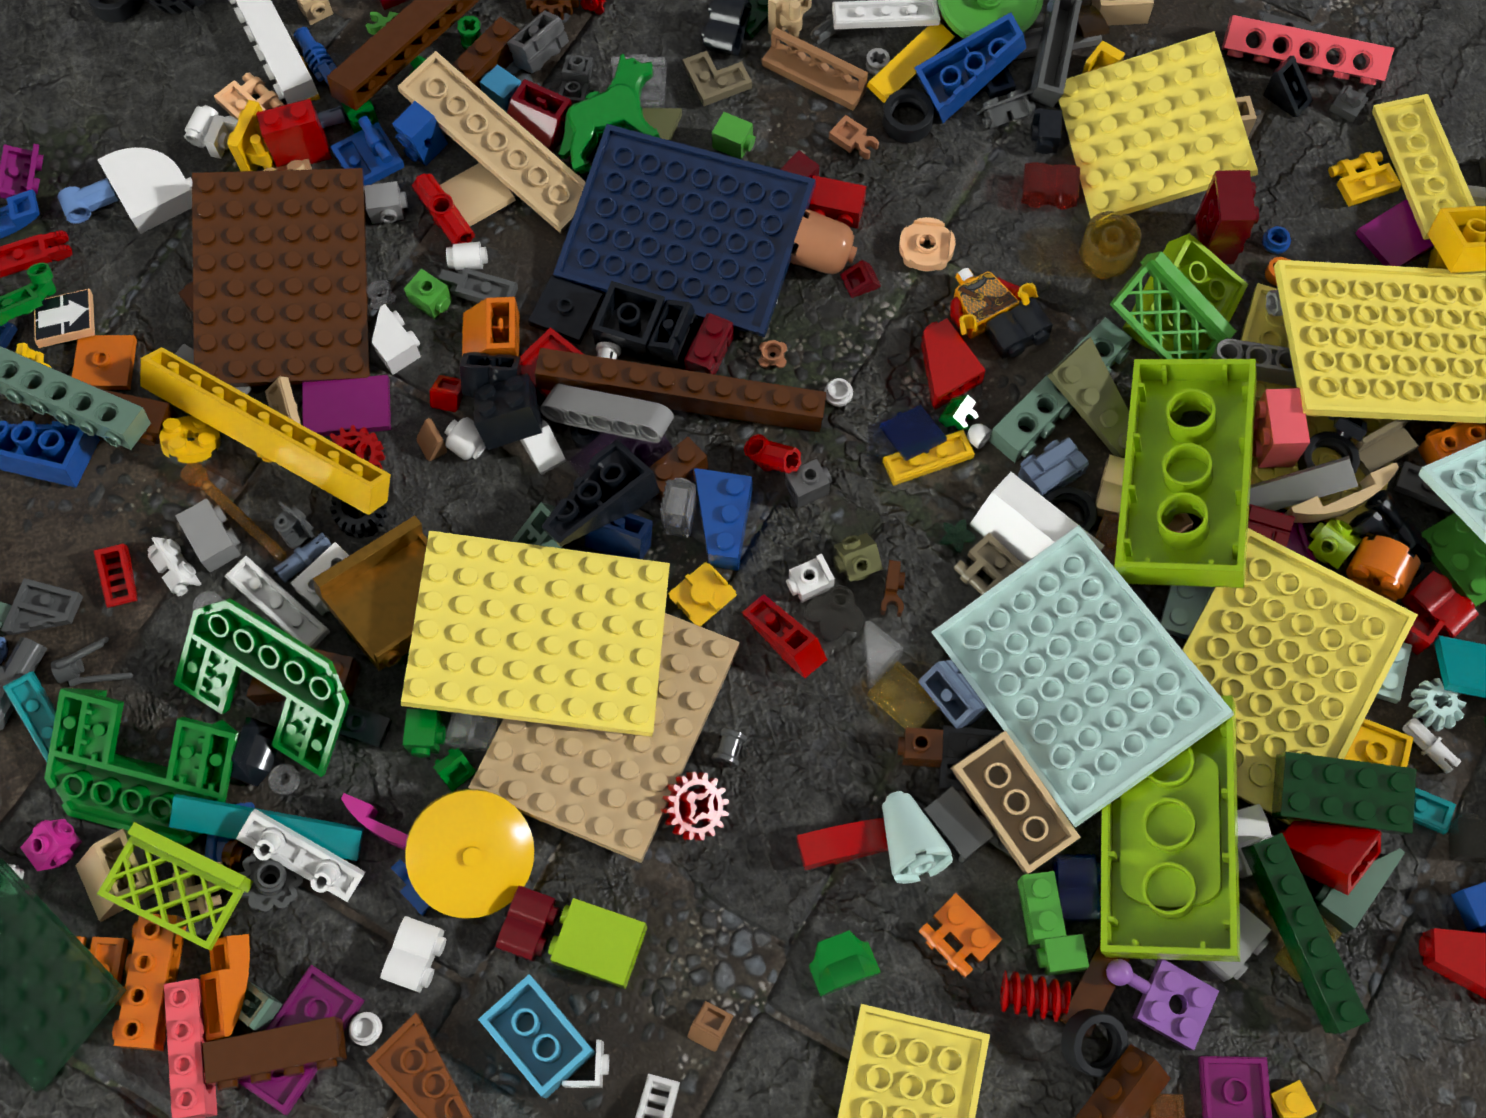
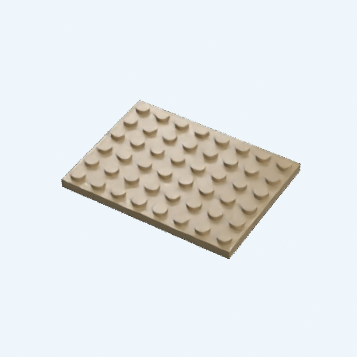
M665 613L652 737L503 719L468 788L486 790L500 795L513 804L520 813L642 863L664 815L661 809L668 806V802H665L662 797L670 796L671 794L667 788L668 784L677 785L676 777L681 776L740 647V642Z

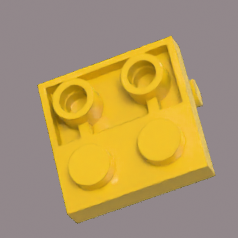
M248 100L245 108L241 110L238 123L234 131L229 134L227 145L241 171H256L259 165L263 166L264 169L275 168L271 153L261 134L256 114L263 110L259 102Z

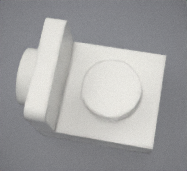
M214 116L204 139L211 157L221 159L225 149L229 148L227 145L228 136L234 131L238 123L237 118L232 116Z

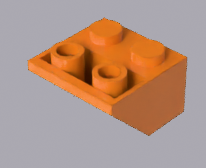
M515 297L486 298L463 312L462 356L464 353L479 352L492 356L508 354L519 357V310Z

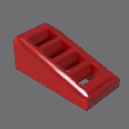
M119 544L94 550L106 608L138 601L128 546ZM120 557L121 562L107 564V560ZM123 569V573L109 576L110 570ZM125 578V584L111 587L110 582ZM127 589L128 595L113 598L112 593Z

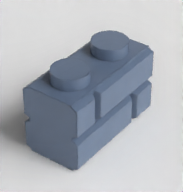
M1066 438L1061 442L1054 440L1044 448L1045 452L1038 457L1032 454L1022 461L1018 477L1046 498L1050 492L1057 488L1065 487L1085 474L1089 462L1081 451H1078L1077 446L1070 438Z
M952 660L937 662L918 681L956 729L971 726L988 710Z

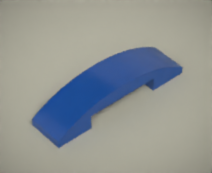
M33 189L6 198L8 205L0 208V239L19 231L40 215L36 194Z

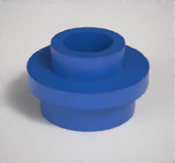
M1280 226L1268 229L1262 237L1264 248L1274 254L1285 252L1291 243L1289 232Z

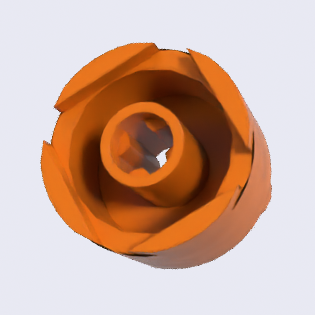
M1378 535L1375 536L1374 540H1368V536H1366L1360 542L1346 573L1351 581L1396 603L1397 599L1405 596L1421 562L1417 555L1413 559L1408 554L1410 548L1397 540Z

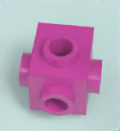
M66 819L44 820L32 829L33 833L20 848L37 871L59 868L67 863L74 856L73 852L82 841Z

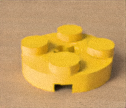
M194 416L166 419L163 422V429L159 434L163 454L170 458L169 454L177 457L178 462L198 463L207 460L212 456L211 452L216 447L218 451L221 445L220 432ZM187 438H194V440L188 441Z

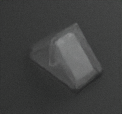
M865 621L863 636L868 688H875L902 657L904 648L873 622Z

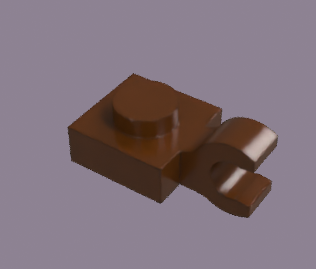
M889 560L884 599L880 607L881 615H885L887 606L892 604L898 609L897 617L902 616L904 603L897 595L898 590L904 589L905 572H900L901 561Z

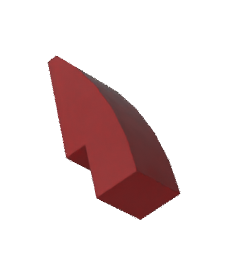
M884 818L833 826L800 834L796 838L805 871L888 851Z

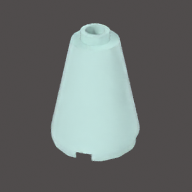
M902 791L889 794L886 797V801L882 804L891 873L895 881L903 884L921 881L919 878L921 874L928 872L930 877L946 869L953 861L951 849L913 797Z

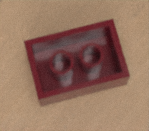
M1250 170L1215 171L1195 216L1198 241L1225 264L1235 263L1239 253L1243 252L1246 239H1249L1251 236L1253 225L1257 224L1259 220V208L1254 206L1256 184L1251 182Z

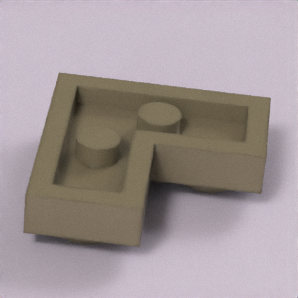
M707 50L682 59L683 67L703 106L752 89V80L742 61L717 70Z

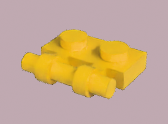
M1380 151L1374 153L1365 152L1360 154L1359 158L1353 160L1344 159L1338 161L1337 165L1328 168L1330 177L1339 175L1343 177L1339 179L1336 185L1348 207L1396 192L1402 184L1390 163L1379 166L1378 163L1383 161V154ZM1360 168L1365 170L1359 173L1356 172V170Z

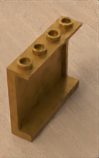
M415 515L313 578L316 594L378 671L386 666L391 667L398 663L402 656L408 653L410 649L428 540L423 534L422 523Z

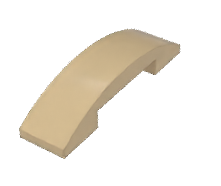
M1395 462L1368 474L1359 482L1362 490L1323 506L1318 496L1291 507L1284 514L1294 516V523L1326 521L1347 514L1379 492L1395 475L1399 466Z

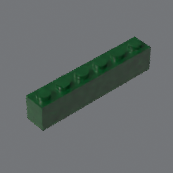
M1283 833L1268 836L1242 847L1241 850L1325 1033L1341 1034L1369 1022L1370 1020Z

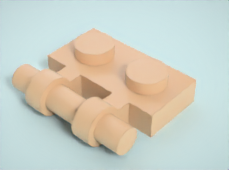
M249 72L243 76L245 84L242 86L234 80L214 95L216 102L232 117L237 119L248 100L259 102L263 111L268 108L284 105L274 91H269L259 77H254ZM258 94L260 98L255 100L251 95Z

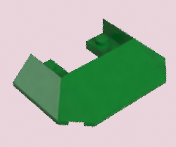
M230 598L195 609L173 684L218 713L224 714L231 708L241 670L247 672L286 697L271 746L318 776L323 777L349 705L348 697L333 662Z
M60 689L44 779L50 789L55 788L62 799L63 804L61 806L66 814L117 829L123 828L127 831L135 822L182 846L203 835L204 833L169 827L173 797L176 794L225 803L233 765L231 758L237 744L239 732L223 719L210 724L180 717L176 721L169 765L166 767L115 754L124 706L123 701L106 697L107 690Z

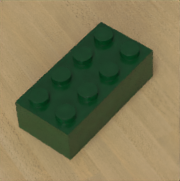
M1283 752L1276 755L1271 818L1370 828L1382 833L1397 835L1413 833L1417 769Z

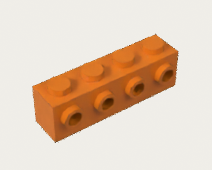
M1456 422L1448 430L1442 431L1441 428L1433 430L1425 435L1426 440L1419 446L1418 450L1428 465L1486 440V423Z
M153 914L161 918V914ZM167 915L171 924L186 920L177 915ZM139 916L138 921L134 923L132 928L133 949L126 959L125 970L128 974L126 984L122 987L119 994L121 1010L119 1020H116L114 1023L112 1037L114 1039V1046L164 1051L167 1034L164 984L177 981L184 938Z

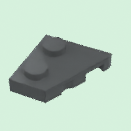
M24 578L1 631L6 635H15L72 624L83 596L75 591Z

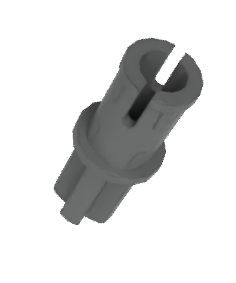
M829 14L824 22L812 29L810 37L816 44H820L833 34L841 33L842 29H834L833 15Z

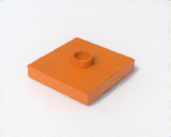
M94 335L77 339L72 377L102 390H130L137 345L136 337L134 335Z

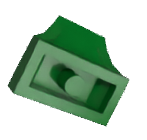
M850 930L817 942L814 960L808 966L820 997L881 973L869 942L861 941Z

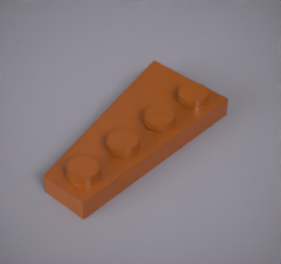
M418 1013L409 1018L367 1060L418 1118H473Z

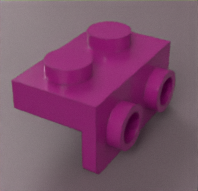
M33 144L32 151L3 145L0 163V198L6 199L31 189L35 191L36 195L38 194L40 179L35 178V170H42L44 155L38 154L39 144Z

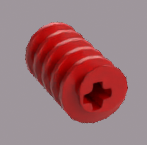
M1006 970L1004 971L1000 992L1002 1012H1006L1009 1005L1013 1004L1015 1015H1019L1022 1007L1025 1006L1028 1017H1032L1034 1011L1039 1009L1041 1019L1045 1020L1048 1012L1052 1011L1054 1022H1058L1062 1013L1068 1014L1071 1000L1070 981H1065L1060 989L1059 981L1054 978L1047 987L1046 979L1043 976L1038 977L1034 984L1031 974H1026L1021 982L1018 972L1014 971L1008 980Z

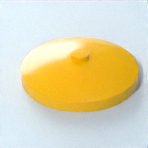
M480 789L453 791L431 802L414 821L405 847L406 869L415 891L433 909L456 918L483 917L507 906L512 902L518 886L524 887L526 885L534 862V841L529 825L523 815L505 798L493 792Z

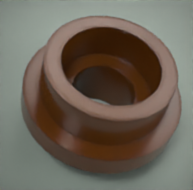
M237 839L228 841L222 850V862L229 869L240 870L243 860L251 855L250 846Z

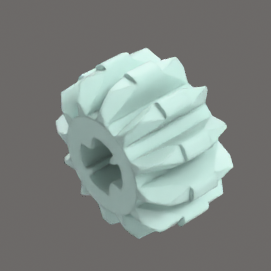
M1434 678L1431 682L1428 680L1421 682L1419 688H1415L1411 692L1410 696L1414 700L1409 702L1408 707L1417 711L1413 714V718H1421L1423 720L1422 724L1426 728L1432 725L1436 732L1441 731L1444 727L1446 729L1454 727L1456 721L1463 718L1464 713L1461 709L1465 707L1467 702L1458 699L1461 693L1444 690L1440 678Z

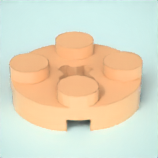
M929 217L916 219L912 225L906 226L900 235L899 251L903 258V263L909 268L920 271L943 270L953 256L955 236L952 231L950 232L945 227V223L938 219ZM925 240H929L930 245H934V247L926 249L920 244H924Z

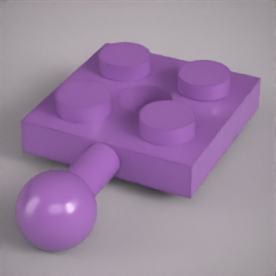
M1123 959L1111 961L1106 969L1109 981L1118 986L1128 984L1143 993L1132 1018L1187 1050H1194L1219 990L1166 960H1157L1149 981L1133 973L1132 967L1127 961ZM1173 995H1177L1182 1001V1009L1178 1014L1173 1013L1169 1006V1001Z

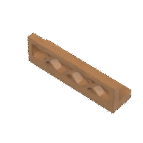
M777 27L771 32V47L762 58L763 67L854 111L866 93L868 72ZM850 75L858 78L859 81L853 79Z

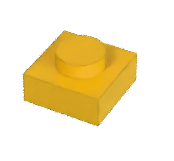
M1300 1080L1270 1093L1271 1102L1279 1118H1305L1317 1112Z

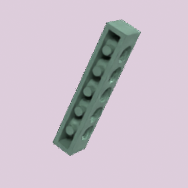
M1105 317L1072 350L1074 351L1085 339L1091 337L1098 352L1104 354L1105 357L1101 358L1110 373L1112 370L1110 367L1115 362L1121 364L1129 355L1128 346L1132 338ZM1046 375L992 429L989 442L1015 463L1021 456L1027 458L1036 448L1035 442L1040 437L1046 439L1054 430V423L1059 418L1065 420L1074 407L1062 393L1057 391L1058 388ZM1038 408H1046L1049 410V413H1043ZM1020 426H1026V427H1028L1031 431H1030V432H1024V431L1020 430L1019 427H1020Z
M0 346V393L13 403L20 404L22 402L41 415L47 413L54 416L57 421L64 425L72 424L79 427L82 432L89 436H100L114 447L123 446L132 450L151 424L143 407Z

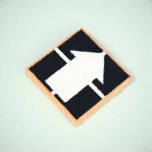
M90 289L45 298L42 301L43 306L34 310L35 343L38 348L95 335L93 294Z

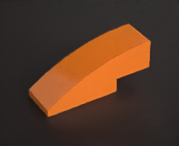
M249 934L218 938L213 949L209 950L211 972L200 975L206 1042L230 1037L239 1018L249 977Z

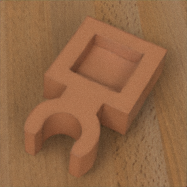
M847 115L829 132V139L849 153L856 148L859 155L867 160L870 158L871 151L865 147L870 146L875 150L879 148V141L875 137L866 136L867 128Z

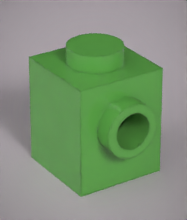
M723 112L712 131V148L742 159L746 151L750 152L755 143L756 137L753 135V123Z
M423 269L404 287L409 303L434 320L440 313L448 309L452 301L448 286Z
M1083 934L1047 938L1039 943L1040 948L1036 949L1039 968H1044L1045 976L1084 971L1089 967Z

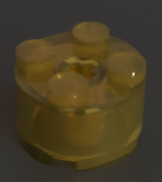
M1114 211L1099 213L1089 221L1079 248L1080 258L1085 267L1099 279H1107L1125 273L1131 268L1141 243V230L1136 221L1126 214L1120 216L1113 214Z

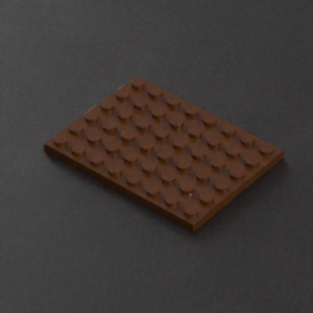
M363 169L192 173L194 365L233 387L271 386L279 376L288 377L290 385L305 382L368 378L370 376Z

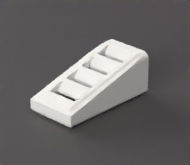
M648 1074L635 1118H644L645 1116L651 1118H671L680 1082ZM654 1088L669 1092V1097L651 1094V1090ZM648 1102L666 1106L665 1111L647 1107Z

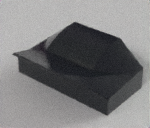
M246 717L231 758L233 765L230 778L249 786H259L270 773L277 753V749L271 746L276 733V727L252 717Z

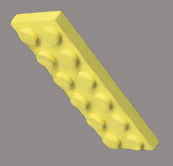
M1428 94L1373 106L1372 114L1402 184L1424 240L1430 239L1427 233L1440 208L1476 206Z

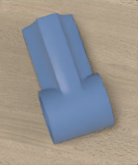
M108 178L81 189L75 186L64 188L57 196L67 221L73 224L85 222L90 218L92 211L118 201V196Z

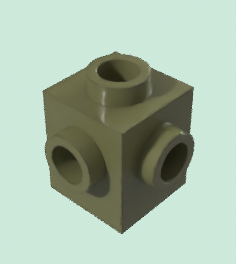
M868 533L846 537L842 542L834 545L837 555L833 557L834 565L838 573H843L850 582L853 580H863L869 574L883 569L877 544Z

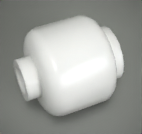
M468 417L461 419L459 422L454 419L444 432L448 436L445 442L446 447L463 460H469L472 457L476 460L486 448L474 425V421Z

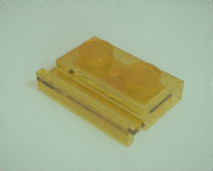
M898 661L867 694L905 729L906 727L921 728L939 708L920 685L919 679Z

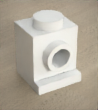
M821 553L816 558L789 569V579L786 580L791 594L793 596L798 595L801 603L834 589L835 578ZM810 574L814 575V578L812 580H807L804 578Z

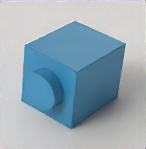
M497 64L491 71L484 74L480 81L482 92L507 113L510 99L522 82Z

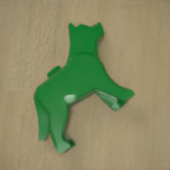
M621 54L615 76L607 90L602 93L599 91L591 92L585 97V100L569 107L566 113L565 132L559 156L560 158L567 159L571 155L572 167L575 173H580L581 178L588 176L591 165L587 159L595 149L598 137L603 135L606 124L660 138L657 129L645 121L640 98L644 84L653 77L652 61L640 63L634 58L626 59L624 54Z

